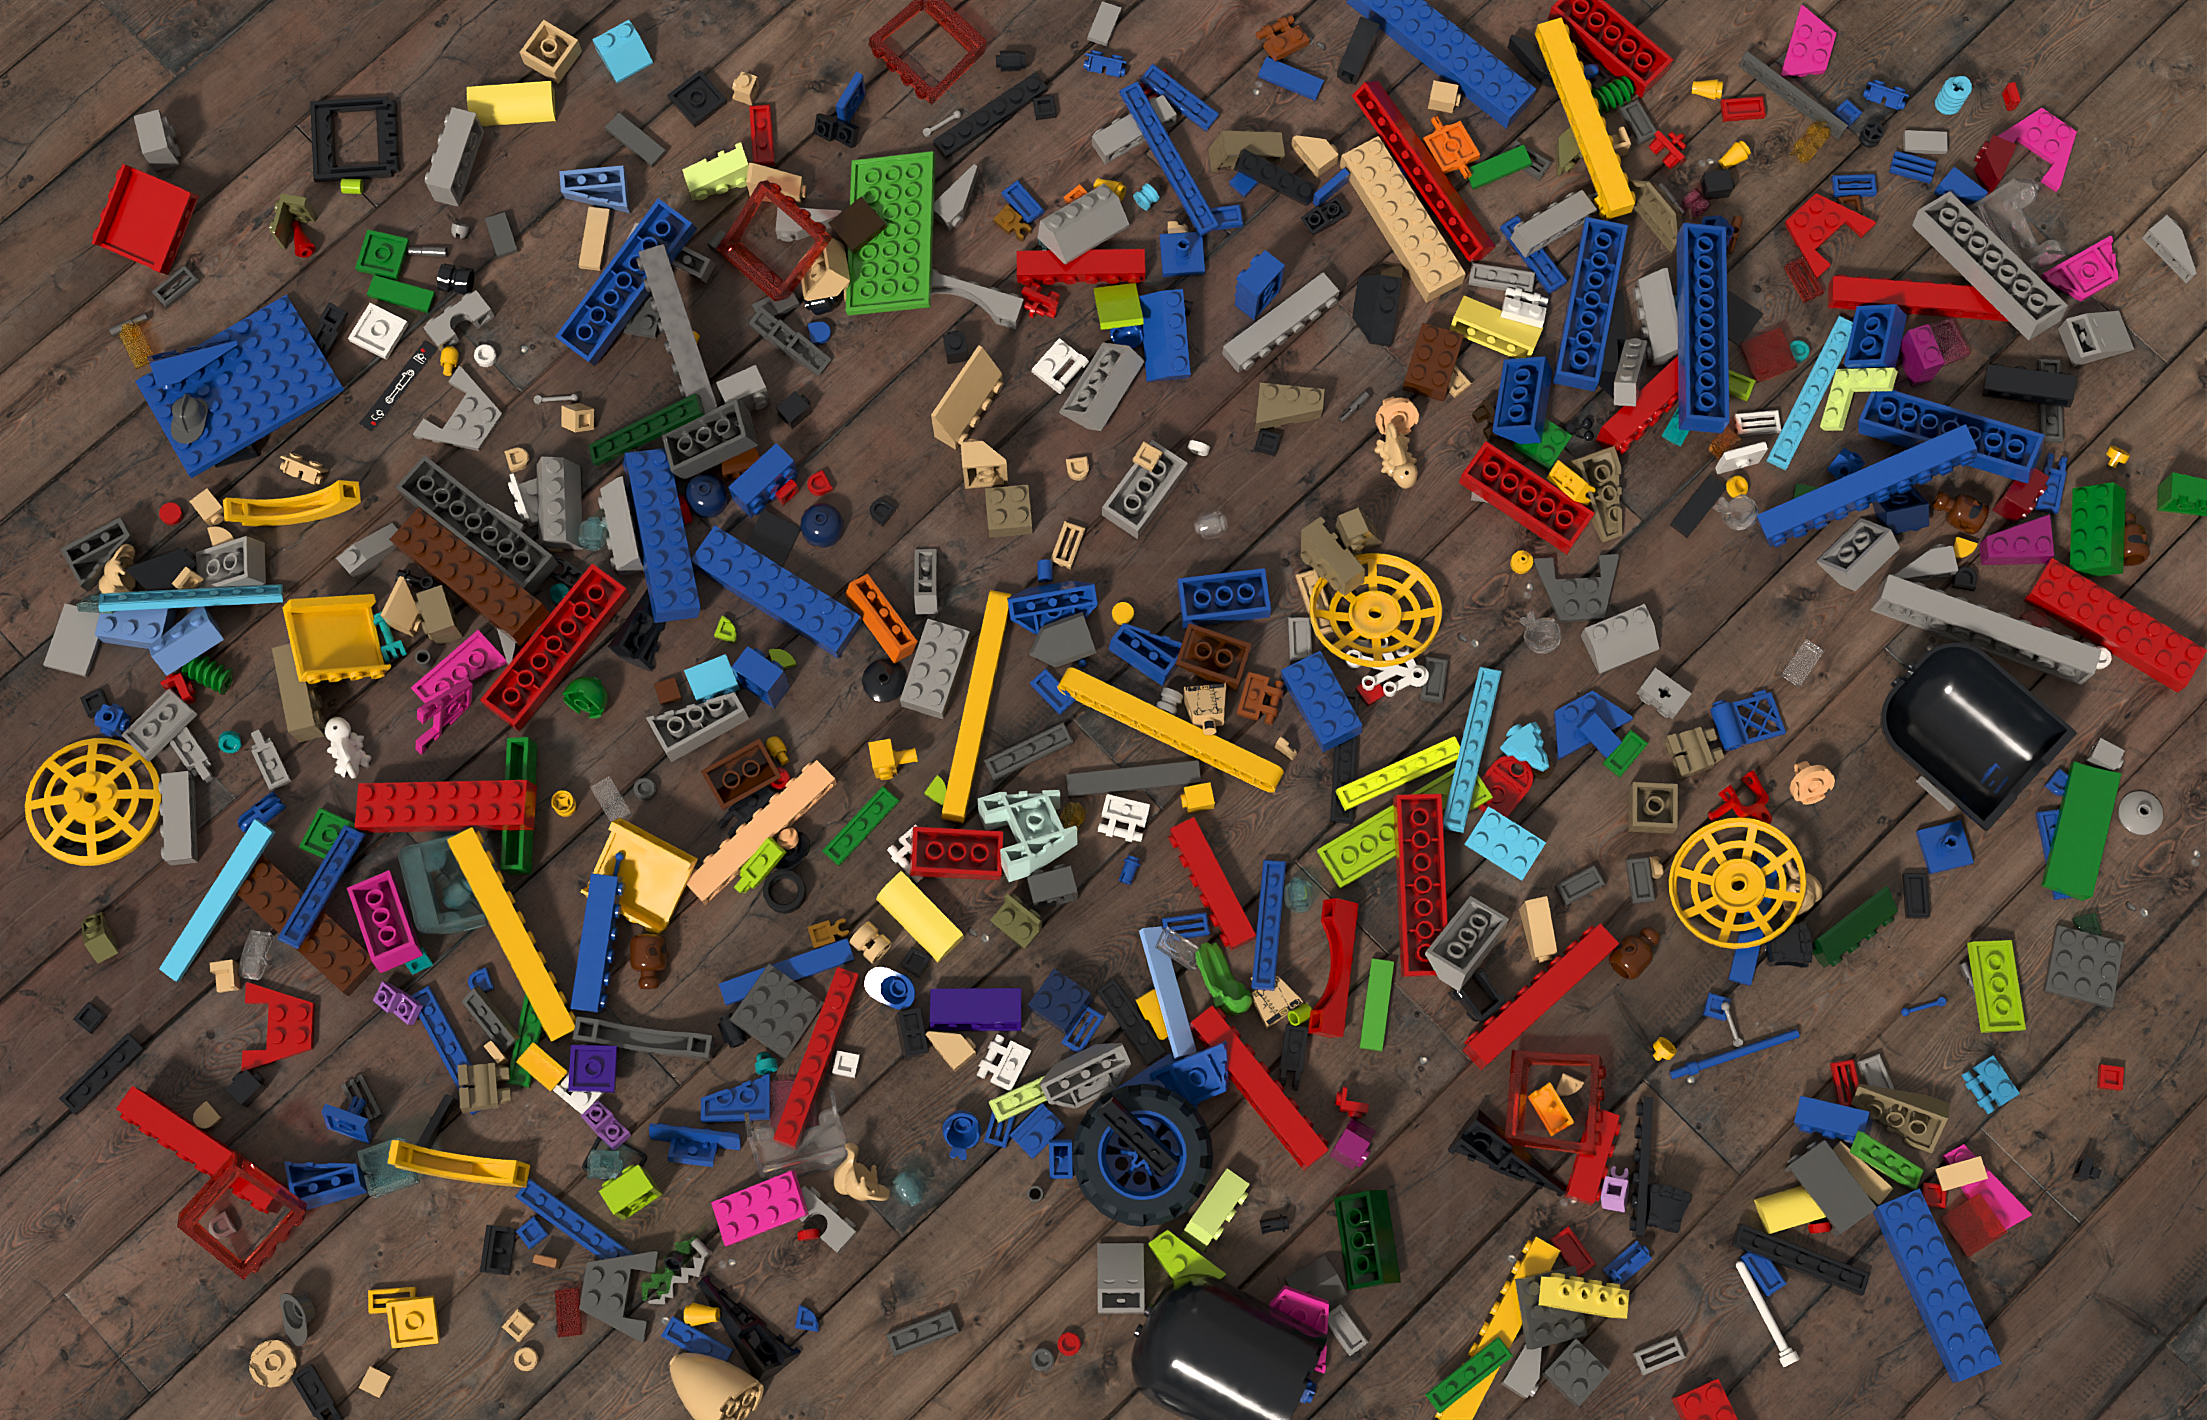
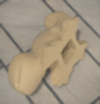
M1388 423L1385 442L1380 439L1377 440V446L1374 449L1383 458L1381 472L1393 477L1401 488H1410L1415 484L1418 476L1417 467L1414 465L1417 459L1412 457V453L1407 452V444L1410 442V439L1405 437L1403 433L1398 435L1395 425Z

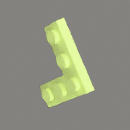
M1895 368L1836 369L1820 427L1824 431H1843L1853 393L1892 391L1898 371Z

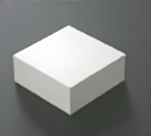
M837 1050L832 1073L855 1078L860 1055Z

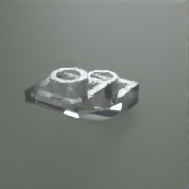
M250 930L240 959L239 977L254 980L261 979L268 963L266 955L274 939L272 933Z

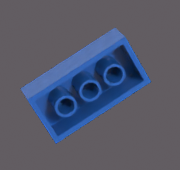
M1265 568L1179 578L1177 580L1183 628H1187L1189 623L1203 626L1270 618L1271 606Z
M1321 651L1281 670V679L1322 753L1362 733V724Z

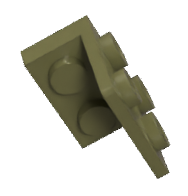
M281 193L280 200H277L275 204L276 214L274 220L270 223V232L281 249H286L292 229L291 223L294 222V219L301 223H307V221L315 222L317 214L307 198Z
M1006 893L1004 904L990 922L1025 950L1042 930L1041 916L1031 908L1028 911L1022 905L1023 901L1016 895L1010 896Z

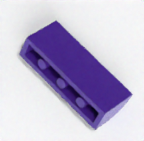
M1021 988L930 989L931 1031H1022Z

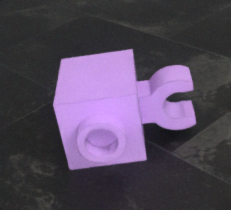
M1613 1166L1611 1168V1177L1605 1176L1601 1193L1603 1209L1625 1213L1630 1192L1628 1169L1625 1168L1624 1174L1618 1176L1616 1175V1167Z

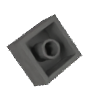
M1065 864L1058 865L1052 868L1053 871L1044 873V870L1032 872L1031 876L1027 877L1034 911L1078 900V891L1071 866L1066 867Z
M1575 1338L1542 1371L1541 1375L1574 1407H1578L1607 1377L1610 1371Z

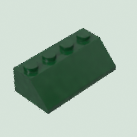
M1887 886L1882 888L1812 942L1813 956L1823 968L1829 964L1834 967L1843 960L1841 957L1843 953L1848 951L1851 954L1860 947L1858 943L1860 940L1865 938L1868 941L1878 932L1875 929L1882 924L1883 927H1886L1895 920L1893 915L1898 912L1890 889Z
M1368 1190L1335 1197L1334 1201L1348 1290L1400 1283L1401 1278L1387 1190Z

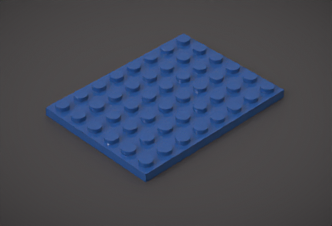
M287 295L197 345L202 349L205 348L207 343L235 338L238 343L237 346L181 382L175 383V387L164 390L162 387L157 388L152 372L135 381L191 478L344 391V388ZM185 393L191 397L203 399L208 406L203 433L196 441L189 444L178 443L171 435L172 406Z

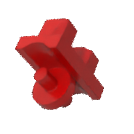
M1658 130L1654 134L1655 139L1648 146L1649 149L1657 156L1665 148L1669 154L1662 162L1669 169H1672L1679 163L1682 165L1686 162L1685 156L1676 148L1678 146L1681 150H1684L1687 147L1682 142L1685 135L1683 133L1676 135L1672 131L1668 134V137L1672 140L1670 142Z
M1034 282L1029 287L1024 286L1021 291V298L1024 299V308L1030 310L1029 317L1034 319L1038 314L1042 317L1046 315L1054 319L1057 315L1060 295L1054 291L1049 292L1048 296L1042 295V287Z

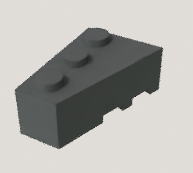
M119 517L61 548V551L79 585L89 592L104 575L105 564L114 556L121 545L130 544L134 546L137 541L128 524Z

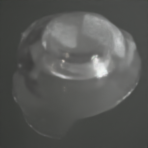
M1745 494L1738 495L1729 503L1722 496L1718 499V504L1712 507L1713 510L1722 513V521L1732 530H1747L1758 519V505Z
M1528 612L1527 618L1522 617L1519 619V622L1526 626L1524 641L1531 651L1537 654H1548L1557 649L1561 644V628L1552 618L1535 619L1534 612Z

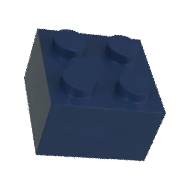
M1054 968L1028 1006L1031 1012L1068 1036L1094 998L1089 991Z

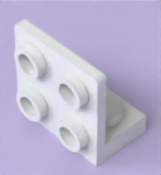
M514 473L510 474L511 482H508V486L516 500L514 504L518 514H520L522 521H527L530 527L537 525V478L519 484Z

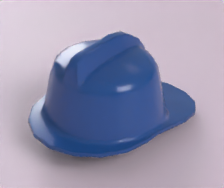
M875 967L865 977V989L873 999L898 1010L906 1009L913 1003L915 988L911 978L906 974L898 973L886 967Z

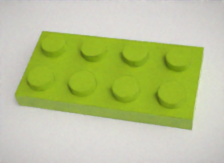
M2012 940L1967 943L1981 1033L2026 1030Z

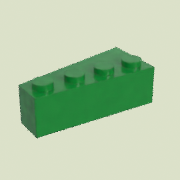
M2172 472L2158 486L2157 511L2207 517V479Z

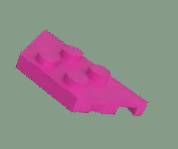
M1803 5L1799 8L1780 76L1784 79L1795 75L1804 77L1809 74H1824L1837 34Z
M2110 235L2041 275V278L2080 302L2114 284L2119 277L2118 270L2115 267L2116 257L2112 250V236Z

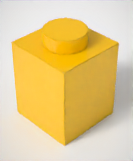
M1210 782L1184 787V794L1180 795L1182 807H1187L1188 813L1214 809L1215 802Z

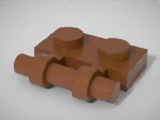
M1292 15L1286 18L1281 17L1277 19L1276 23L1272 25L1267 24L1260 31L1256 32L1258 40L1267 39L1264 42L1263 48L1275 62L1308 46L1310 43L1309 37L1299 25L1293 28L1289 26L1295 22ZM1281 30V34L1277 36L1274 34L1275 32Z
M1248 672L1236 715L1258 721L1259 714L1263 713L1266 715L1264 723L1273 725L1274 718L1278 716L1279 712L1277 709L1279 700L1283 698L1284 691L1282 689L1284 682L1275 681L1274 687L1268 686L1270 677ZM1265 694L1271 696L1269 706L1263 705Z

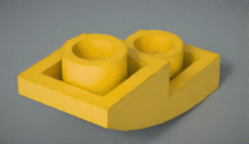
M1152 989L1137 998L1136 1002L1145 1020L1150 1021L1158 1039L1164 1040L1168 1037L1156 991Z

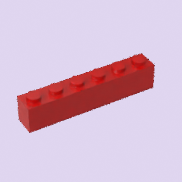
M1145 249L1089 250L1066 265L1051 250L1016 251L1017 283H1022L1023 285H1031L1034 281H1042L1045 285H1052L1056 282H1064L1071 285L1077 282H1086L1087 284L1107 282L1116 284L1120 281H1128L1129 283L1145 281Z
M1192 817L1170 828L1169 842L1173 849L1177 847L1181 855L1178 856L1183 868L1187 867L1191 873L1188 876L1194 888L1198 887L1201 893L1199 899L1204 908L1208 906L1211 912L1209 918L1213 926L1219 927L1222 933L1219 937L1224 947L1229 946L1230 950L1233 951L1255 940L1256 934L1195 818Z

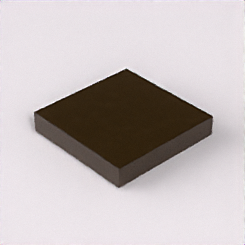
M862 197L828 223L854 254L887 228L885 222Z

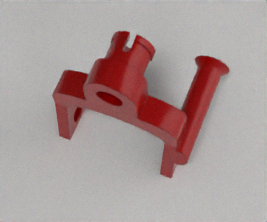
M1754 769L1741 778L1756 794L1757 799L1753 805L1743 806L1732 785H1729L1718 793L1725 803L1714 811L1708 812V817L1712 822L1718 821L1722 815L1731 809L1740 818L1750 816L1749 819L1759 820L1767 824L1772 822V815L1765 807L1769 801V796L1762 787Z

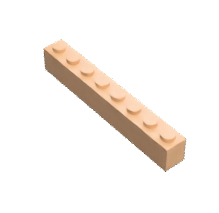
M817 760L814 763H808L802 769L803 773L797 779L795 777L786 784V789L783 792L773 795L769 800L770 804L764 809H758L748 824H742L736 830L737 834L732 839L727 838L719 846L720 850L718 852L708 855L703 861L704 864L698 870L694 869L692 871L687 887L705 905L741 873L740 869L768 837H772L776 841L782 830L790 828L837 784L835 778Z

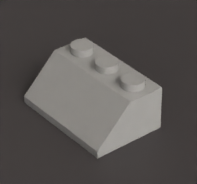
M1860 518L1817 560V563L1841 586L1856 591L1900 547L1891 529Z
M1645 604L1584 628L1580 635L1599 674L1659 650L1654 622Z

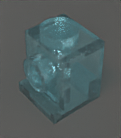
M590 1151L587 1159V1180H592V1178L616 1179L618 1173L622 1172V1160L619 1159V1151Z

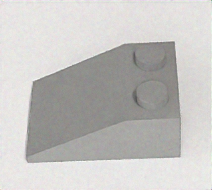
M244 536L196 552V573L204 578L197 589L266 584L264 542Z

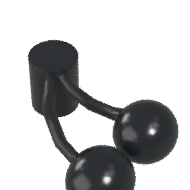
M1585 418L1582 421V426L1579 428H1575L1570 423H1565L1563 426L1565 431L1572 432L1578 438L1586 439L1587 441H1591L1594 438V434L1591 431H1586L1584 437L1574 432L1581 428L1585 430L1591 429L1592 421L1589 418Z

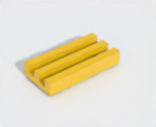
M417 1287L368 1290L369 1314L387 1313V1308H374V1304H386L388 1300L416 1297ZM410 1293V1297L374 1299V1295Z

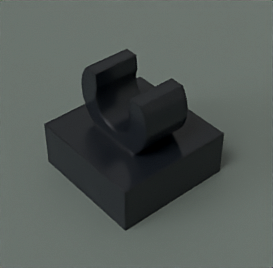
M2085 1155L2078 1158L2071 1179L2078 1182L2086 1181L2088 1178L2092 1180L2099 1179L2102 1170L2093 1167L2094 1158Z

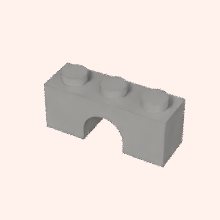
M475 290L464 295L457 304L447 307L444 313L437 318L430 319L423 328L440 352H442L445 347L454 346L460 342L454 332L459 322L470 321L479 329L495 316L491 308Z
M803 1186L801 1191L809 1215L799 1219L805 1224L814 1215L826 1217L827 1229L820 1238L840 1254L857 1235V1232L854 1230L856 1225L847 1217L842 1220L837 1215L839 1210L830 1202L824 1204L819 1199L822 1195L811 1186L808 1189Z

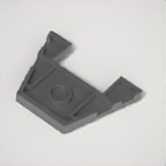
M1619 554L1599 555L1598 567L1600 577L1555 579L1553 558L1533 559V566L1540 576L1539 579L1542 586L1545 587L1549 596L1548 599L1559 623L1602 621L1604 619Z
M655 1250L587 1262L579 1309L635 1340L645 1342L649 1320L625 1316L633 1269L657 1272L660 1251Z

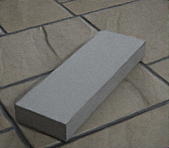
M1472 263L1468 285L1506 291L1507 287L1513 289L1517 287L1521 288L1524 292L1532 294L1535 272Z

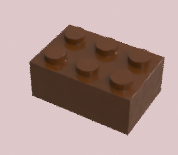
M1422 323L1402 390L1444 402L1464 334Z

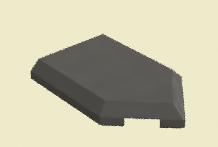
M1080 612L1041 626L1028 655L1057 668L1097 654V650L1084 613Z

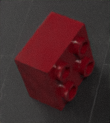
M2035 468L2029 484L2012 479L1992 511L2012 524H2015L2018 519L2024 520L2037 504L2036 501L2039 496L2041 497L2047 489L2048 485L2045 483L2049 476Z

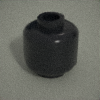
M837 296L811 301L804 299V303L808 311L811 310L813 314L819 316L832 312L835 309V305L838 304Z

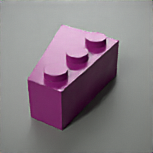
M2050 514L1987 536L1979 544L1981 565L2046 564L2054 557Z
M1351 1118L1329 1156L1351 1170L1356 1166L1360 1168L1371 1152L1367 1148L1376 1131L1357 1119Z

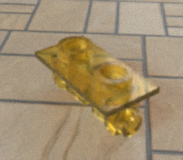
M1826 121L1810 125L1806 130L1807 134L1794 144V149L1789 155L1797 154L1799 156L1798 160L1801 163L1809 162L1818 151L1813 144L1820 148L1829 138L1830 131L1824 127Z
M129 323L123 324L121 332L118 334L137 370L149 364L147 356H151L153 353L138 324L134 326Z
M1069 802L1068 805H1065L1059 818L1065 822L1062 825L1064 829L1076 826L1078 830L1080 824L1084 822L1087 811L1078 802L1076 804Z

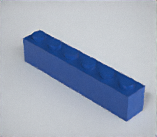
M591 873L570 1009L598 1013L602 1012L603 1008H606L608 995H605L606 985L609 986L611 981V972H608L609 964L613 962L615 954L612 945L613 940L615 941L618 935V927H615L616 918H619L621 914L619 899L625 889V883L622 882L623 877Z

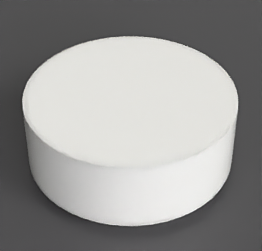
M483 344L476 348L474 358L480 366L490 367L496 362L497 354L492 346Z
M1190 440L1187 449L1194 454L1207 456L1210 447L1204 443Z
M2098 646L2095 648L2102 651L2096 669H2104L2110 664L2112 656L2107 648Z

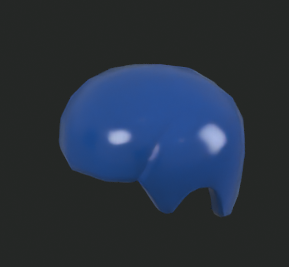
M1140 325L1110 329V338L1114 344L1126 345L1134 349L1143 341L1142 328Z

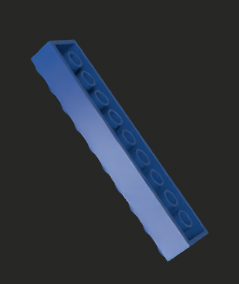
M1347 0V4L1366 19L1380 24V30L1447 83L1458 85V91L1504 128L1507 129L1533 101L1536 92L1535 87L1424 0Z
M1683 223L1676 235L1679 430L1723 433L1730 422L1726 227Z
M1965 424L1757 515L1759 525L1769 547H1780L1787 543V539L1794 536L1795 539L1801 538L1808 534V530L1813 528L1818 530L1826 527L1831 520L1836 519L1839 521L1849 516L1848 513L1852 511H1863L1869 508V504L1878 501V503L1890 499V495L1896 492L1899 494L1905 493L1911 489L1912 485L1917 483L1920 485L1926 484L1932 480L1933 476L1938 474L1944 476L1951 473L1956 466L1961 465L1964 467L1970 465L1977 458L1976 444Z

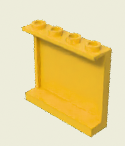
M374 594L289 599L283 606L299 682L315 684L321 680L337 682L345 678H350V680L354 681L370 676L372 679H378L383 677L391 668V664L384 665L376 626L373 622L374 617L371 607L376 603Z
M618 818L611 822L609 827L611 831L593 873L613 876L617 860L615 855L617 852H622L624 858L621 860L617 875L623 877L622 882L625 883L624 893L622 896L620 895L619 899L621 914L628 921L645 926L648 932L659 934L667 929L698 858L630 822ZM589 883L587 887L581 890V893L587 895L586 897H588Z

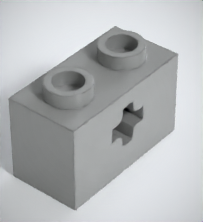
M1655 668L1636 694L1639 695L1640 700L1644 703L1652 704L1656 707L1659 714L1666 718L1670 717L1673 720L1692 693ZM1662 692L1666 694L1664 698L1660 697Z

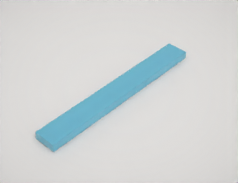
M1840 315L1837 318L1766 460L1767 462L1785 471L1788 468L1848 347L1853 325L1852 321Z
M283 585L101 593L98 606L99 612L279 603L283 602Z
M1479 668L1443 817V829L1464 833L1501 678V671Z
M259 819L253 821L159 969L174 981H181L275 834L274 830Z

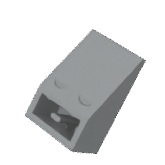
M2119 311L2086 313L2065 319L2058 328L2073 367L2134 350Z
M1097 1243L1098 1314H1144V1243Z

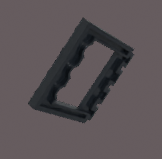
M387 96L310 101L313 179L315 182L392 177V173L400 172L399 157L396 156L399 155L398 137H395L398 135L397 118H395L397 116L395 100H388ZM376 110L379 165L336 167L333 113Z

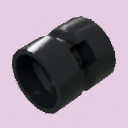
M441 264L437 276L438 290L449 293L455 290L456 294L460 295L471 293L475 279L474 269L462 266L456 269L455 265Z

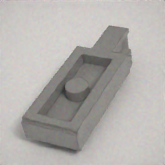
M185 726L169 743L188 771L195 777L199 774L208 783L214 779V776L208 769L212 765L210 759L189 728Z
M259 729L252 732L251 735L255 745L251 746V751L269 790L273 791L292 782L271 738L265 739L262 731L260 732Z

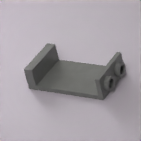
M1825 1140L1820 1144L1815 1141L1805 1148L1806 1154L1801 1157L1799 1154H1796L1787 1161L1789 1166L1784 1170L1786 1173L1791 1171L1833 1225L1834 1228L1831 1232L1837 1238L1877 1209V1207Z

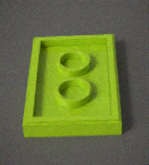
M1136 283L1093 288L1100 328L1102 330L1144 324Z

